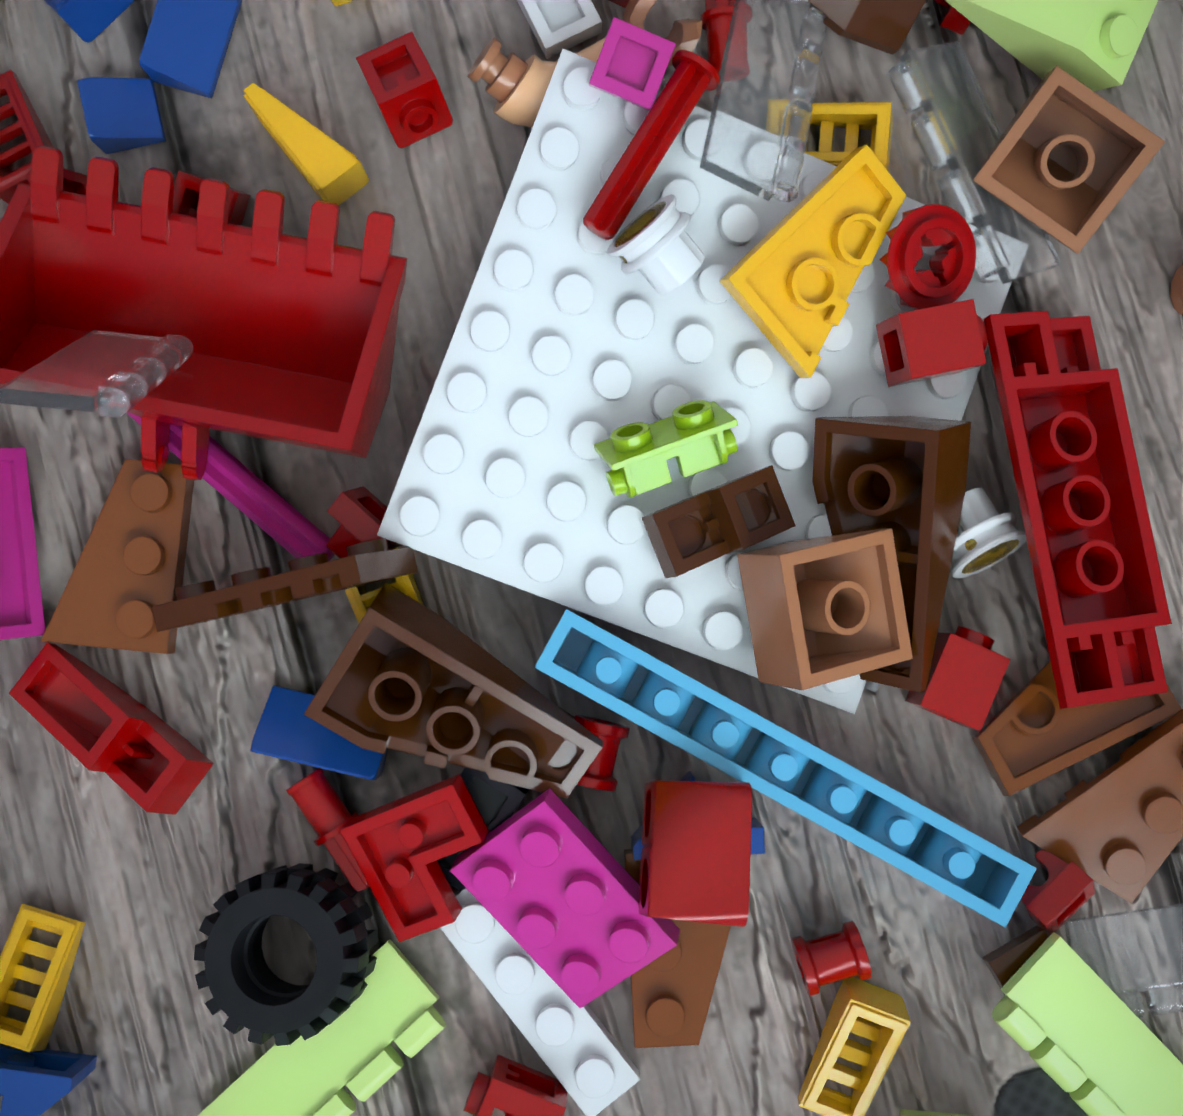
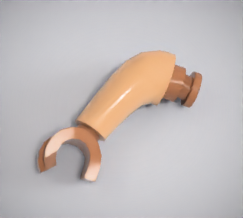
M629 0L623 12V21L644 29V20L657 0ZM688 18L674 21L669 35L665 38L676 43L668 66L672 65V58L677 51L687 50L693 52L701 36V20ZM494 37L475 60L467 77L474 83L480 80V78L488 83L485 91L497 100L493 113L510 124L532 128L558 61H542L536 55H532L524 62L513 52L506 57L500 52L502 43ZM606 37L575 54L597 63Z

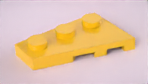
M867 144L856 148L719 280L800 378L812 377L822 358L818 354L833 326L839 325L849 306V303L846 302L864 266H869L886 236V232L889 230L907 196Z

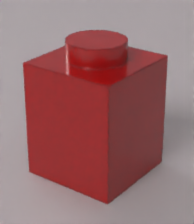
M974 299L899 313L876 324L888 387L956 374L986 364L984 351L987 347V330L982 318L976 314Z
M958 626L955 634L938 632L927 688L921 693L909 690L905 701L961 726L981 731L1011 659L991 651L995 640L977 631Z

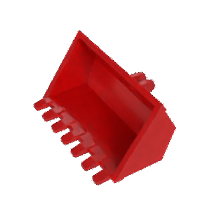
M39 146L33 150L30 184H18L0 222V388L132 413L141 417V461L144 471L162 472L169 455L170 424L182 426V478L201 480L202 476H204L208 462L209 428L361 458L367 457L390 391L399 301L405 284L407 258L392 255L395 218L392 214L372 211L368 215L363 249L337 244L340 207L333 202L317 200L312 205L308 238L283 234L285 197L281 192L262 189L256 194L251 228L228 223L229 185L225 181L207 178L201 182L197 217L173 212L174 175L169 170L152 167L145 172L141 206L118 202L119 166L115 160L94 157L89 161L86 195L64 191L63 154L59 149Z

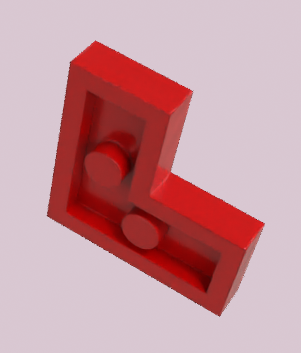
M458 774L355 816L344 824L340 832L400 943L456 921L462 908L437 860L482 843L489 830L461 775Z

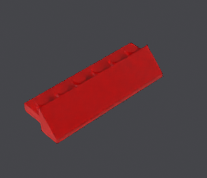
M1048 311L990 314L983 320L987 330L991 361L1060 709L1166 693L1168 688L1155 627L1172 623L1118 368L1101 370L1090 316L1050 318Z

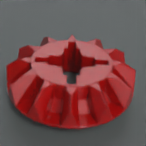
M940 204L925 205L902 212L903 219L898 226L886 232L890 239L888 252L879 259L888 268L889 279L884 286L898 294L900 305L913 307L918 310L955 302L969 285L976 263L975 240L968 223L957 211ZM942 245L935 250V255L930 258V269H914L917 266L916 262L923 256L921 246L936 247Z

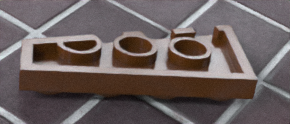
M386 538L347 546L348 557L329 561L327 553L288 561L290 571L274 576L271 574L270 567L230 575L233 586L216 590L214 580L175 588L177 600L152 606L157 632L195 625L417 573L418 569L414 552L410 547L388 550Z

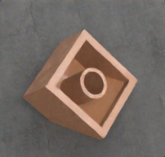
M1056 66L1045 74L1020 108L972 181L1074 253L1079 254L1165 141Z
M892 528L791 541L737 554L759 682L797 690H806L913 659Z

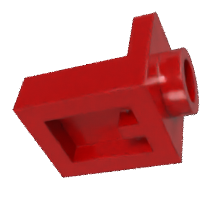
M412 31L356 57L399 148L407 147L452 125L453 118L436 76Z
M497 1055L489 1076L481 1072L477 1073L463 1111L473 1114V1116H492L494 1108L504 1111L505 1116H563L567 1104V1091L557 1078Z

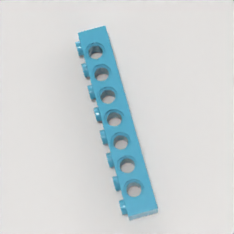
M568 609L565 610L534 667L740 782H749L751 788L1005 928L1037 869Z

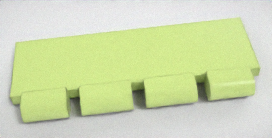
M1053 932L1000 989L1005 996L994 1007L992 1011L993 1020L1023 1050L1029 1051L1030 1057L1065 1092H1069L1070 1097L1088 1116H1183V1064L1058 934Z
M389 939L372 955L377 957L374 971L364 979L368 985L361 996L344 1013L318 1034L306 1040L300 1036L291 1045L276 1046L275 1044L197 1116H350L356 1110V1104L343 1086L346 1085L357 1099L365 1102L404 1066L402 1058L390 1044L393 1040L404 1054L413 1058L446 1027L443 1017L432 1005L439 999V995Z

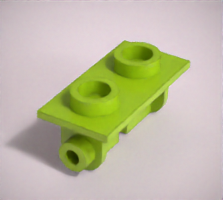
M697 400L678 406L673 410V416L651 424L637 422L621 426L611 433L610 439L593 445L595 451L611 468V470L606 471V478L612 494L618 496L625 493L628 498H632L671 483L672 480L666 460L676 457L679 472L684 478L727 463L728 455L738 451L735 436L730 429L738 426L737 419L715 401Z

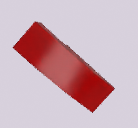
M49 642L45 644L9 692L25 710L88 770L105 772L146 812L176 815L214 764L156 714L56 644Z

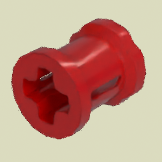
M575 715L574 719L603 741V748L577 785L602 791H616L618 781L612 776L620 741L621 739L628 738L630 727L595 717Z
M853 920L843 923L842 931L805 941L801 936L791 938L797 966L809 997L819 994L820 986L853 976H858L862 981L872 978L868 955L859 930Z

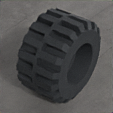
M303 863L287 868V865L268 870L236 884V889L224 893L213 904L218 911L204 918L199 931L209 937L207 940L196 944L194 960L204 961L205 970L195 975L198 989L209 986L213 998L207 1001L205 1005L212 1015L220 1010L227 1014L229 1018L223 1027L234 1035L246 1027L250 1029L248 1041L260 1045L272 1036L275 1038L276 1046L291 1045L300 1036L306 1040L318 1034L328 1024L330 1025L361 996L368 984L364 979L374 971L377 957L369 955V950L378 943L377 929H366L364 921L373 916L368 903L358 908L352 899L358 891L354 890L349 882L341 886L335 883L338 876L337 872L328 868L314 872L313 864ZM272 915L284 916L296 921L304 927L312 938L316 949L317 965L314 977L309 985L287 983L278 978L268 967L262 951V936L264 928Z

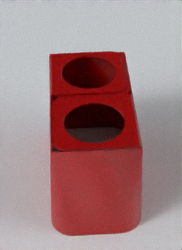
M651 781L645 784L639 914L654 918L738 927L746 926L749 913L752 789L749 782Z

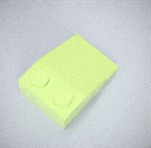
M945 0L1041 79L1046 73L1058 66L1092 91L1123 84L1158 0Z

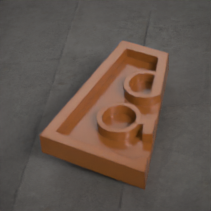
M125 459L40 642L161 654L175 653L178 628L157 632L152 606L177 600L175 588L182 587L194 480L182 478L181 464L166 463L162 472L155 473L144 471L141 460Z
M1049 660L972 739L1002 795L1010 796L1175 715L1182 709L1168 685V692L1060 709L1051 661Z
M1183 709L1121 752L1120 760L1087 783L1083 779L1064 794L1067 798L1040 817L1034 814L1017 826L1021 836L1068 864L1073 861L1095 882L1132 904L1183 838Z
M624 849L625 870L640 885L641 860L633 859L632 849ZM672 920L680 929L677 946L631 975L635 1048L699 1045L731 926Z

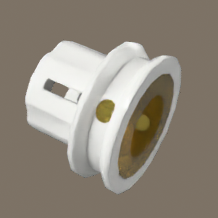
M672 194L661 198L632 220L615 237L606 252L609 256L619 257L622 260L621 270L626 275L639 270L661 296L670 293L688 280L700 268L705 259L704 253L684 230L690 222L691 215L686 212H679L675 208L676 197Z
M982 487L965 492L952 557L953 568L951 575L956 579L971 576L995 565L1014 553L1027 541L1025 532L1015 528L1016 515L1012 512L999 515Z

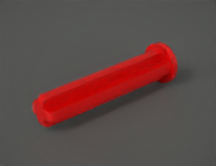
M679 50L673 56L672 65L675 69L674 73L584 216V226L598 237L610 240L615 236L704 91L715 90L719 85L720 76L717 70L707 60L693 52Z

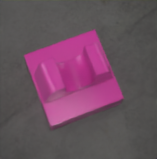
M613 17L589 86L646 110H651L676 43Z

